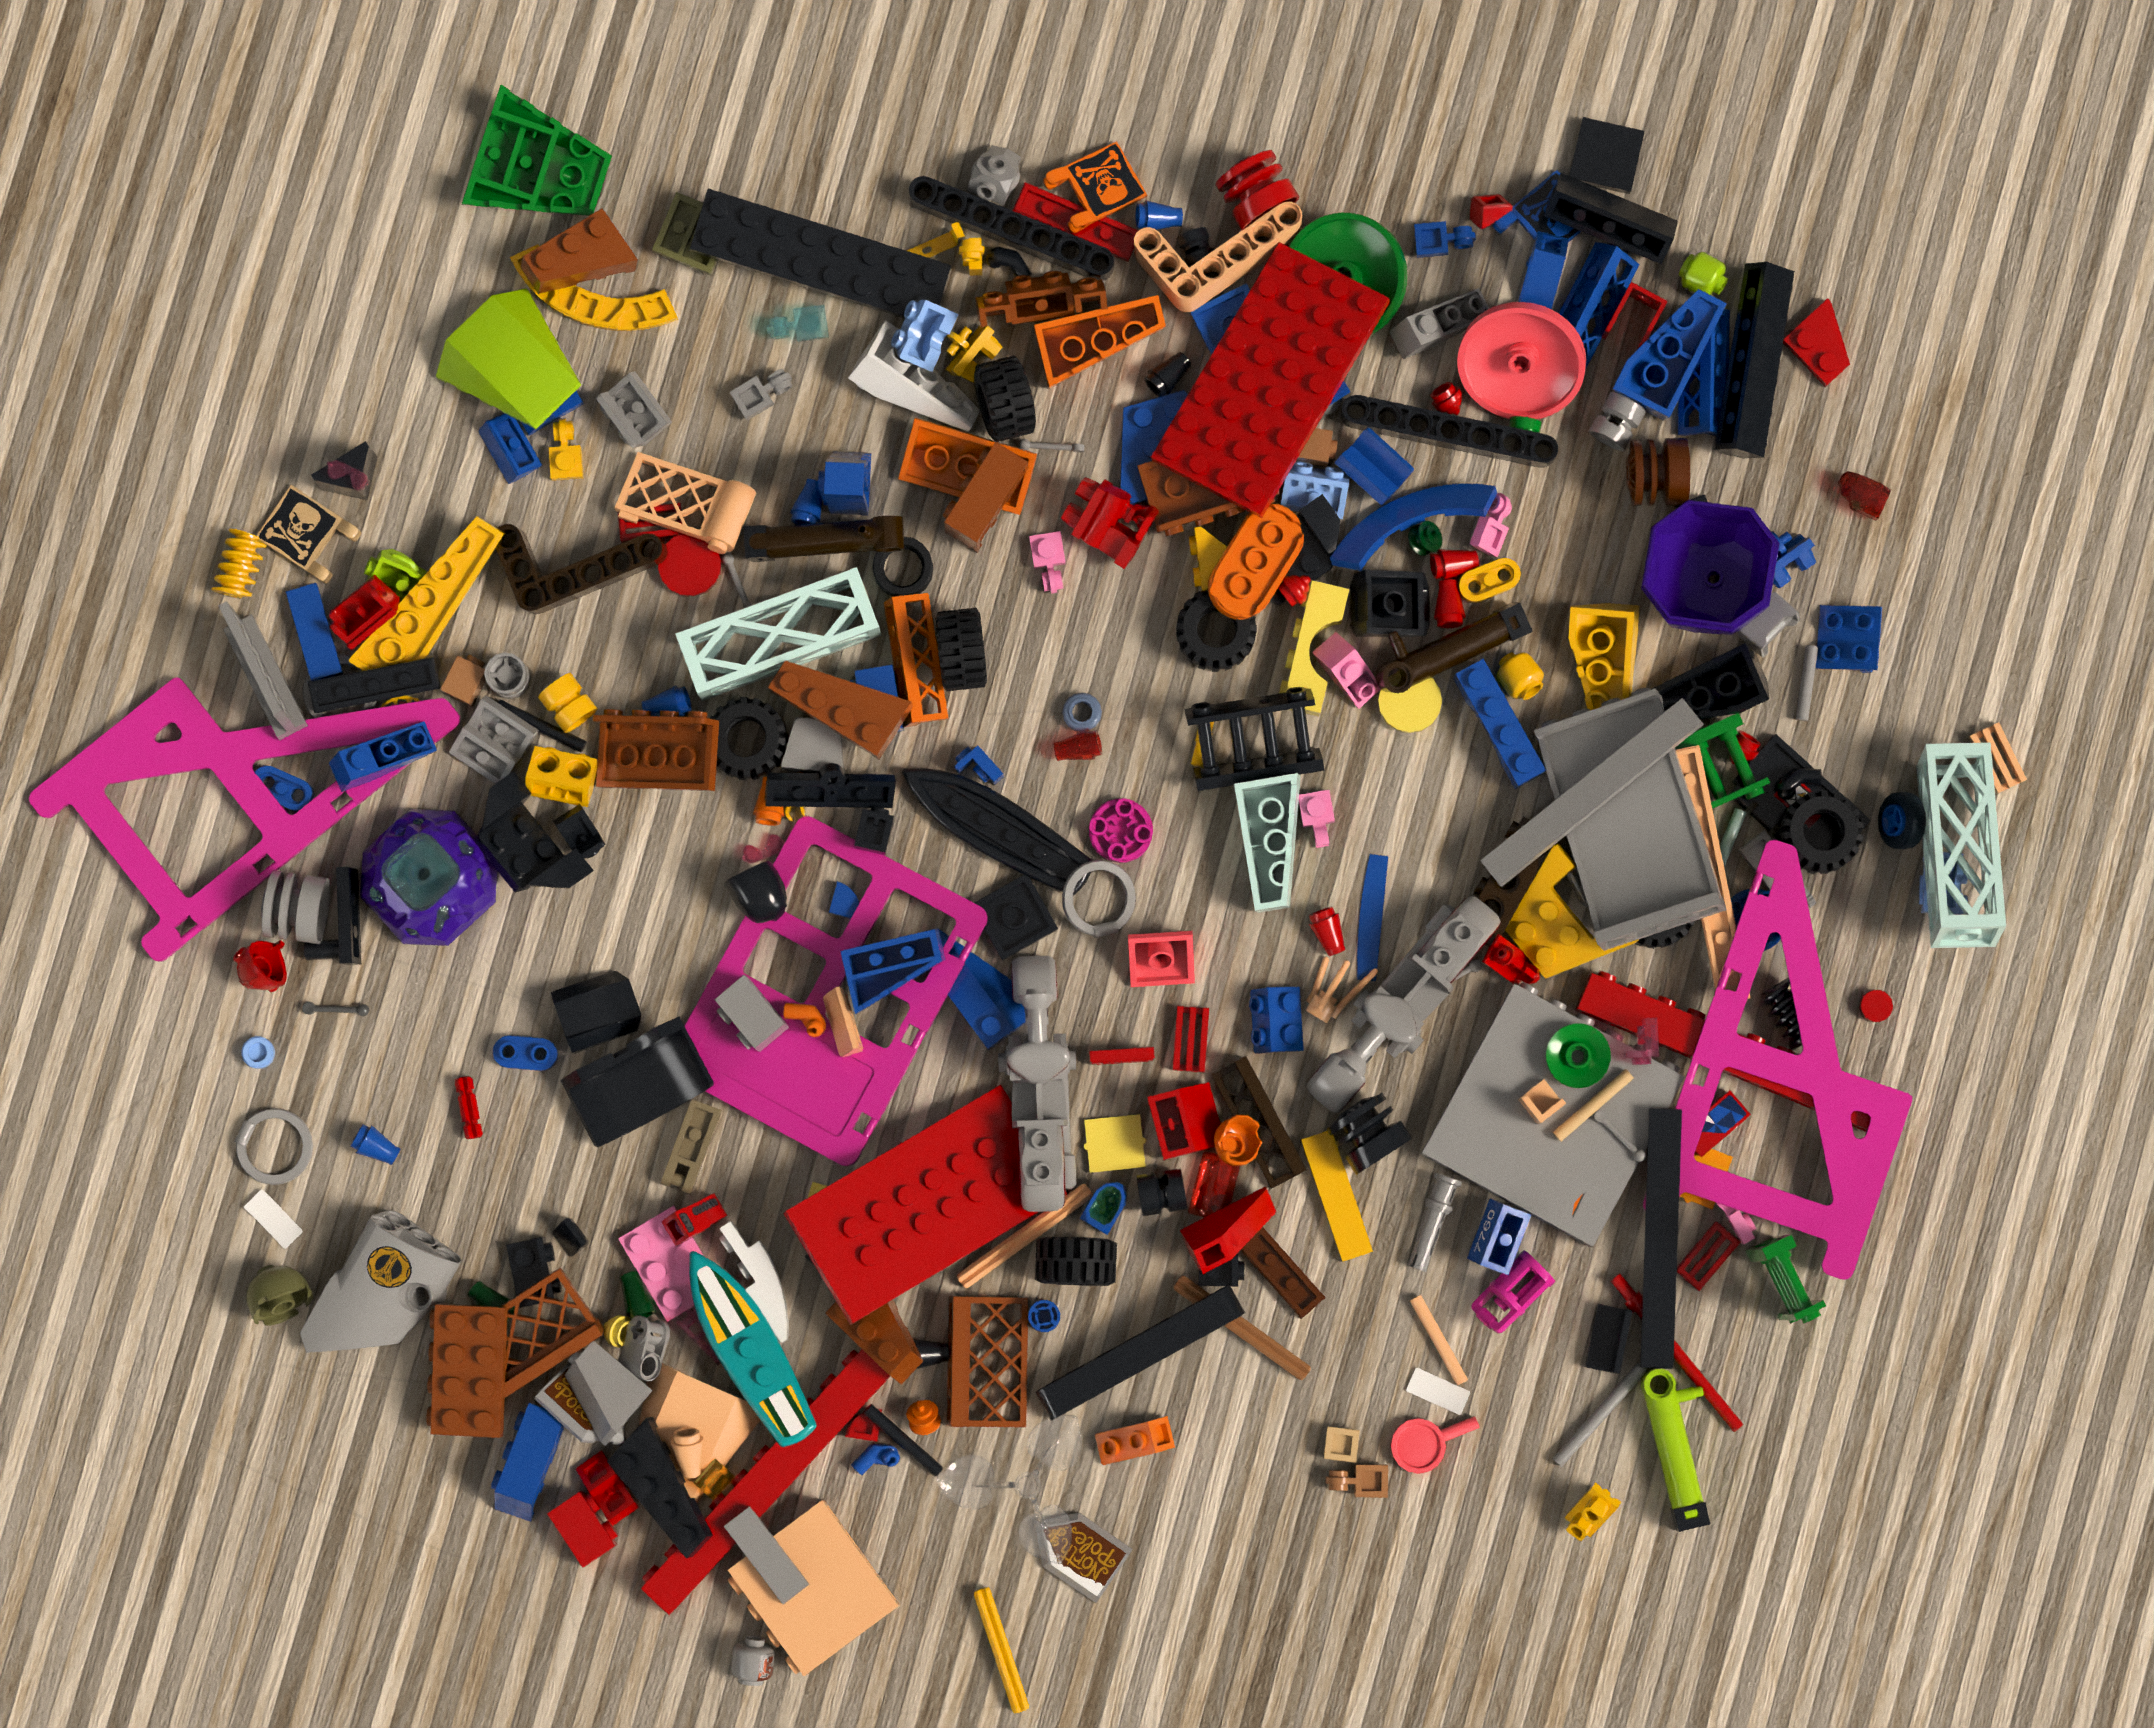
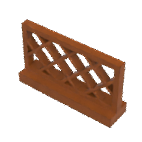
M561 1267L501 1305L508 1307V1310L515 1306L514 1313H507V1317L513 1319L510 1335H507L506 1370L508 1363L515 1366L505 1372V1398L596 1340L604 1332V1326L598 1318L593 1316ZM557 1278L565 1288L563 1300L545 1297L547 1284ZM542 1288L541 1296L533 1294ZM568 1294L571 1296L574 1302L567 1301ZM526 1298L540 1301L537 1317L518 1314L520 1302ZM543 1302L562 1305L559 1322L540 1318ZM566 1306L579 1309L586 1320L576 1326L563 1323ZM516 1320L535 1323L532 1339L513 1336ZM539 1324L557 1327L556 1339L550 1343L537 1341ZM561 1329H567V1330H569V1331H567L566 1333H564L563 1335L560 1336V1334H561ZM512 1341L531 1345L529 1357L524 1360L509 1358ZM535 1346L543 1347L535 1353H533Z
M949 1296V1362H947L946 1426L1026 1427L1028 1298ZM971 1303H983L992 1313L980 1326L971 1318ZM990 1304L1001 1305L995 1310ZM1008 1304H1020V1318L1010 1326L999 1312ZM994 1317L1008 1329L996 1342L982 1330ZM970 1323L976 1329L971 1335ZM1019 1325H1020V1335L1015 1331V1329H1016ZM978 1333L992 1345L980 1358L970 1350V1341ZM1012 1333L1020 1342V1350L1010 1359L998 1345ZM994 1349L1007 1361L995 1375L982 1363ZM970 1356L975 1361V1363L971 1367ZM1018 1358L1019 1367L1014 1363ZM978 1365L991 1377L979 1391L969 1382L970 1373ZM1010 1365L1019 1374V1383L1011 1391L998 1379ZM993 1382L1007 1394L995 1407L981 1395ZM969 1388H970L971 1391L975 1394L970 1400H969ZM1018 1390H1019V1400L1013 1395V1394H1015ZM979 1398L991 1411L982 1420H969V1406ZM1009 1398L1019 1407L1018 1421H1006L997 1411ZM994 1414L999 1420L988 1419Z

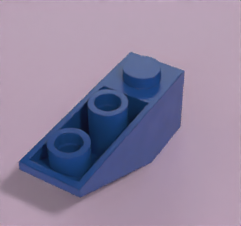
M423 721L338 751L329 762V765L341 792L382 777L436 752L437 749Z

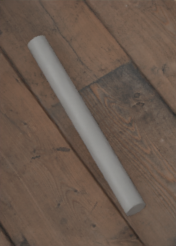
M1640 1363L1634 1366L1552 1458L1559 1466L1563 1467L1647 1373V1369L1641 1368Z

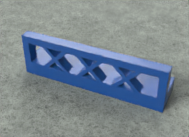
M1595 242L1559 312L1560 315L1572 324L1582 339L1586 353V368L1640 265L1619 247ZM1621 260L1627 266L1622 276L1616 278V268ZM1609 289L1610 299L1607 305L1602 307L1601 297L1604 291ZM1595 317L1596 327L1591 334H1588L1587 324L1590 318Z
M1728 309L1723 310L1679 398L1678 435L1708 434L1717 437L1729 365L1730 310ZM1697 377L1700 381V389L1693 397L1689 392L1690 383ZM1696 408L1699 412V426L1689 427V415Z

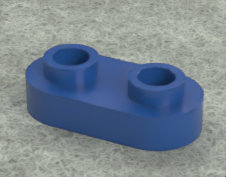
M262 766L255 771L263 782L267 777L274 779V786L269 788V790L283 807L299 811L314 799L313 788L308 782L272 766ZM296 790L303 791L304 796L300 801L293 799V793Z
M504 1036L495 1043L493 1056L495 1061L505 1068L546 1071L556 1064L558 1050L553 1042L544 1038ZM506 1046H512L515 1050L514 1055L510 1058H506L503 1054ZM540 1048H544L547 1052L546 1058L543 1060H537L535 1057L536 1051Z

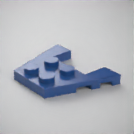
M1185 390L1123 408L1120 489L1131 495L1130 504L1132 505L1148 501L1137 465L1152 461L1151 456L1188 395Z

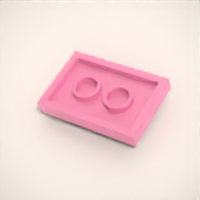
M675 1206L670 1207L618 1238L667 1322L694 1307L689 1278V1254L691 1251H696L703 1255L694 1238L675 1246L661 1221L677 1211ZM675 1221V1228L677 1232L681 1235H684L680 1227L678 1226L677 1222Z

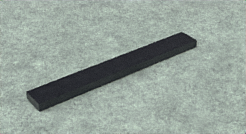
M1649 1108L1641 1368L1673 1369L1682 1109Z

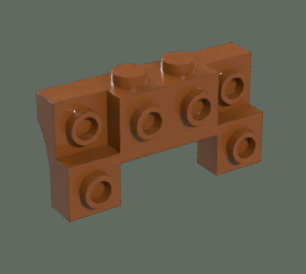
M1049 271L1043 276L1032 278L1027 275L1016 276L1012 281H1005L1006 293L991 291L983 294L982 297L975 298L978 321H980L981 327H987V316L1001 314L1005 315L1006 323L1011 322L1012 325L1075 315V311L1076 313L1082 312L1081 303L1097 301L1101 306V310L1108 309L1106 290L1102 279L1097 280L1093 277H1087L1078 280L1076 283H1070L1068 272L1062 273L1061 271Z

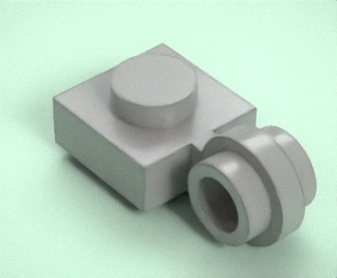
M783 369L775 371L767 377L769 383L764 386L758 376H755L730 391L747 421L774 405L768 393L774 391L776 395H781L792 388L793 385L790 382L792 377L789 373H785Z

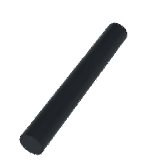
M503 700L498 702L538 729V732L579 752L583 751L587 741L569 732L564 733L561 728Z
M870 1404L864 1410L863 1414L933 1476L939 1475L944 1467L874 1405Z

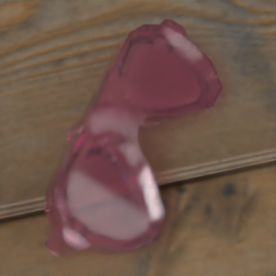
M338 460L327 462V473L331 479L335 480L345 475H350L352 486L357 491L363 490L366 485H369L370 481L365 473Z
M772 834L769 836L766 848L763 850L752 845H746L743 849L742 859L750 864L762 861L780 853L785 841L781 840L778 835Z

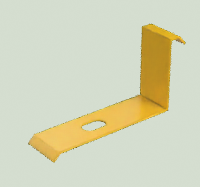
M959 222L951 224L950 232L907 251L930 258L957 246L958 238L965 237ZM926 247L932 248L931 252L927 254L922 252Z

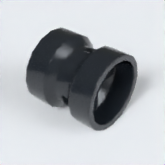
M1206 227L1190 230L1177 237L1179 247L1185 251L1186 256L1184 260L1188 267H1191L1214 250V248L1209 246V234Z

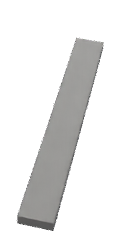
M1681 698L1480 861L1501 887L1504 886L1704 724L1685 700Z

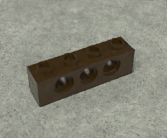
M1523 816L1519 823L1513 821L1505 838L1508 839L1530 820ZM1550 849L1513 878L1514 886L1510 890L1501 889L1492 875L1488 879L1485 877L1481 878L1474 894L1478 895V899L1483 903L1486 901L1496 903L1499 908L1498 916L1501 921L1499 929L1486 942V946L1490 947L1497 934L1503 935Z

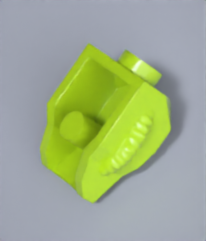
M394 549L381 550L376 558L371 556L364 570V574L368 575L367 580L376 575L400 597L399 600H403L408 592L428 572L416 565L410 557Z

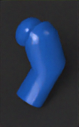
M871 1444L851 1465L859 1474L863 1475L873 1464L887 1465L888 1467L897 1465L900 1455L897 1448L892 1445Z

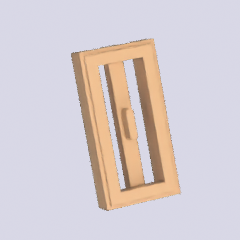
M1999 722L1969 736L1971 743H1981L1979 739L1984 737L1986 743H1991V753L2006 782L2001 785L1993 769L1996 794L2027 780ZM1990 733H1995L1997 740L2016 776L2015 779H2012L2007 769V766Z

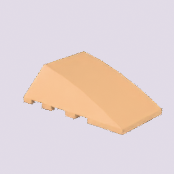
M662 1363L658 1377L653 1381H646V1385L653 1391L642 1404L639 1425L648 1417L654 1418L658 1426L655 1429L661 1441H665L671 1451L669 1457L677 1471H681L671 1444V1440L674 1438V1431L685 1427H694L699 1430V1434L703 1436L700 1464L701 1474L695 1478H684L686 1481L684 1486L690 1498H694L697 1503L739 1447L748 1438L760 1422V1419L744 1398L736 1397ZM715 1460L717 1462L715 1466L697 1484L695 1481Z

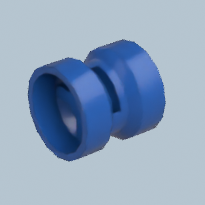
M1040 1300L1031 1306L1028 1320L1035 1330L1049 1332L1058 1326L1060 1311L1053 1302Z

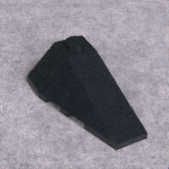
M1746 643L1652 688L1656 689L1662 696L1664 711L1683 698L1699 719L1742 713L1770 699L1768 682L1757 655Z

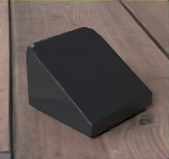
M572 1218L564 1219L552 1232L570 1257L589 1244V1240Z

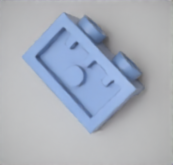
M1297 461L1284 481L1280 505L1289 508L1291 511L1299 512L1301 508L1323 494L1338 517L1343 519L1350 477L1338 467H1326L1324 470L1313 468V465L1310 463Z

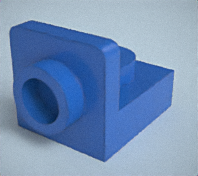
M978 745L973 750L968 746L955 758L958 763L954 766V769L958 774L974 762L976 766L973 768V771L984 783L990 780L996 785L1004 777L1001 770Z

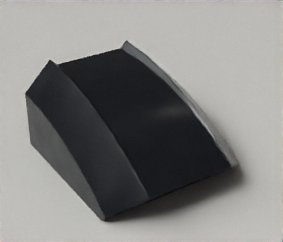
M1363 570L1354 573L1349 587L1351 590L1350 627L1356 637H1388V634L1393 631H1397L1399 637L1427 635L1430 627L1429 585L1424 572Z
M618 971L600 975L551 992L571 1052L574 1054L638 1031L642 1015L629 979Z

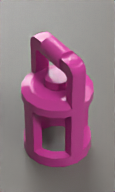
M1523 1250L1513 1262L1509 1275L1502 1273L1495 1281L1493 1280L1489 1284L1490 1286L1472 1303L1471 1307L1476 1313V1317L1487 1328L1500 1334L1519 1316H1522L1525 1310L1556 1281L1528 1252ZM1531 1270L1535 1276L1515 1295L1511 1289ZM1494 1295L1496 1298L1493 1301L1504 1312L1507 1309L1510 1310L1500 1322L1486 1308H1482Z

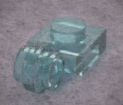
M824 305L793 309V322H788L787 317H775L769 319V325L766 326L767 333L771 335V339L790 337L789 331L795 330L797 342L829 338Z

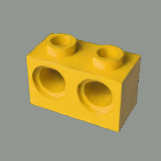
M534 746L525 777V786L532 793L530 796L573 805L581 804L583 807H588L597 778V759L585 754L562 752L552 747Z

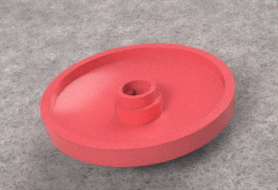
M1510 302L1484 311L1471 322L1461 339L1457 367L1461 382L1467 393L1487 411L1507 419L1513 416H1521L1537 420L1559 412L1575 398L1581 388L1585 375L1586 353L1580 335L1562 315L1550 308L1535 303Z

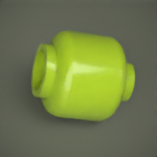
M1699 252L1696 255L1690 254L1678 274L1682 278V287L1693 294L1700 289L1711 296L1713 293L1719 295L1728 281V278L1724 276L1726 271L1725 264L1706 252Z

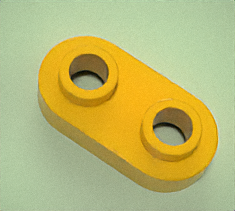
M1500 558L1470 570L1459 581V593L1465 601L1479 603L1507 592L1518 584L1521 576L1520 568L1515 561L1509 558ZM1499 571H1507L1510 576L1507 581L1500 580L1498 577ZM1471 582H1476L1480 586V591L1473 593L1469 590L1468 585Z

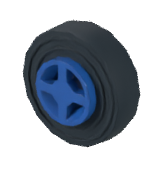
M1909 792L1891 793L1884 799L1879 810L1878 829L1881 838L1887 846L1893 849L1915 847L1922 839L1926 827V812L1923 803L1916 795Z

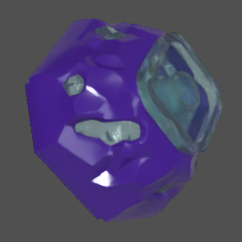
M409 809L362 852L360 898L402 944L449 946L496 903L497 870L475 843L478 835L456 811ZM423 868H427L430 872L426 880H421L418 876L419 871Z

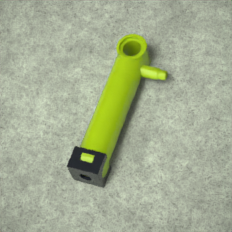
M1660 1368L1651 1369L1641 1379V1390L1645 1397L1672 1507L1670 1510L1675 1531L1681 1532L1710 1525L1706 1503L1702 1498L1679 1404L1703 1396V1388L1698 1386L1676 1390L1675 1378L1669 1371ZM1657 1375L1662 1376L1666 1381V1388L1660 1394L1654 1393L1650 1388L1651 1379Z

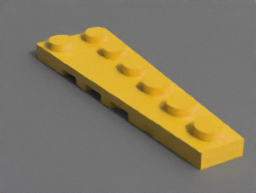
M476 516L399 603L397 614L373 632L350 657L349 662L361 670H368L427 658L505 533L479 516Z

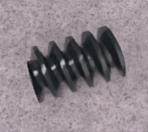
M1789 977L1760 994L1766 995L1765 999L1761 1002V1006H1773L1768 1016L1769 1018L1780 1016L1775 1027L1776 1029L1787 1027L1782 1038H1794V1041L1789 1046V1049L1794 1050L1800 1047L1802 1042L1791 989H1788L1790 985Z

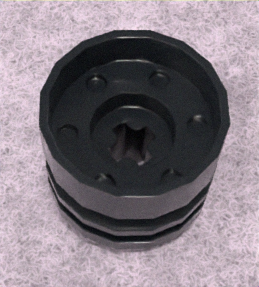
M1383 1093L1357 1102L1339 1114L1332 1125L1326 1129L1330 1136L1342 1128L1347 1134L1336 1141L1335 1144L1338 1147L1352 1142L1354 1148L1345 1156V1159L1356 1175L1412 1139L1401 1121L1388 1126L1383 1121L1392 1113L1393 1108L1391 1106L1381 1113H1378L1375 1109V1106L1386 1100Z

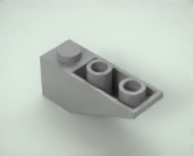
M1477 288L1406 317L1391 329L1389 333L1402 358L1406 359L1466 331L1467 327L1476 317L1490 308L1480 289Z

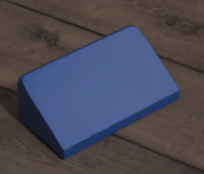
M502 414L486 421L480 427L478 432L508 484L516 482L542 466L516 419L507 414Z

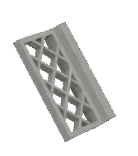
M227 601L218 605L228 624V627L223 630L277 738L282 740L307 727L308 724L255 618L251 614L241 619Z

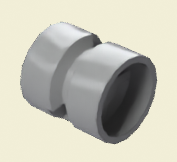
M1610 392L1602 406L1604 414L1597 415L1588 432L1601 443L1615 450L1624 451L1633 436L1631 428L1639 426L1646 410L1630 398L1616 392ZM1614 421V422L1618 423L1619 426H1616V425L1613 424L1612 422Z
M504 652L496 654L488 661L484 672L485 679L489 687L497 695L506 699H514L527 691L530 686L531 676L529 669L519 657Z

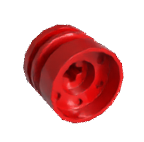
M1266 150L1239 161L1215 182L1219 192L1227 191L1223 196L1225 203L1241 200L1232 210V215L1241 230L1248 227L1283 202L1296 203L1299 200V195L1289 179L1273 181L1283 168L1281 164L1272 165L1276 160L1272 150Z

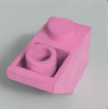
M1337 632L1312 652L1329 677L1358 709L1380 691L1375 676L1357 650Z

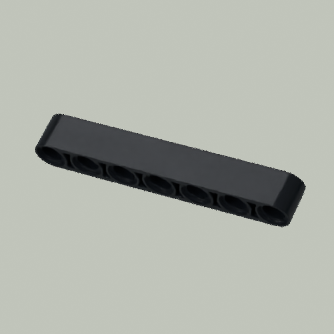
M917 177L909 186L911 203L920 211L950 223L959 222L960 226L1085 277H1093L1104 281L1110 278L1113 273V255L1102 246L930 177ZM921 187H927L931 189L932 195L926 200H920L915 196V192ZM949 199H957L962 203V206L959 210L950 212L945 209L944 204ZM982 210L987 211L991 215L990 220L983 224L974 220V215ZM1014 222L1020 226V231L1016 235L1011 236L1003 231V227L1007 223ZM1038 234H1045L1049 237L1050 242L1045 247H1037L1033 244L1032 239ZM1067 246H1074L1079 250L1078 256L1074 259L1065 258L1061 252ZM1101 257L1106 259L1109 265L1105 270L1097 271L1093 269L1091 262L1095 258Z
M1352 395L1344 401L1341 409L1343 423L1353 429L1364 431L1369 427L1375 433L1533 467L1545 468L1553 463L1558 453L1556 440L1547 434L1376 398ZM1351 405H1359L1364 410V416L1359 419L1351 418L1347 413V408ZM1389 411L1395 416V422L1392 425H1384L1379 421L1378 415L1381 412ZM1414 418H1421L1425 421L1427 428L1422 432L1413 431L1409 421ZM1451 424L1457 429L1458 435L1455 438L1448 439L1442 435L1441 427ZM1476 431H1483L1488 435L1489 442L1485 445H1478L1473 441L1472 434ZM1513 437L1519 441L1520 449L1510 452L1505 449L1503 441L1506 438ZM1539 444L1547 445L1551 450V456L1548 458L1538 457L1534 451L1535 446Z
M1229 1284L1045 1385L1035 1393L1049 1419L1053 1420L1245 1314V1311Z

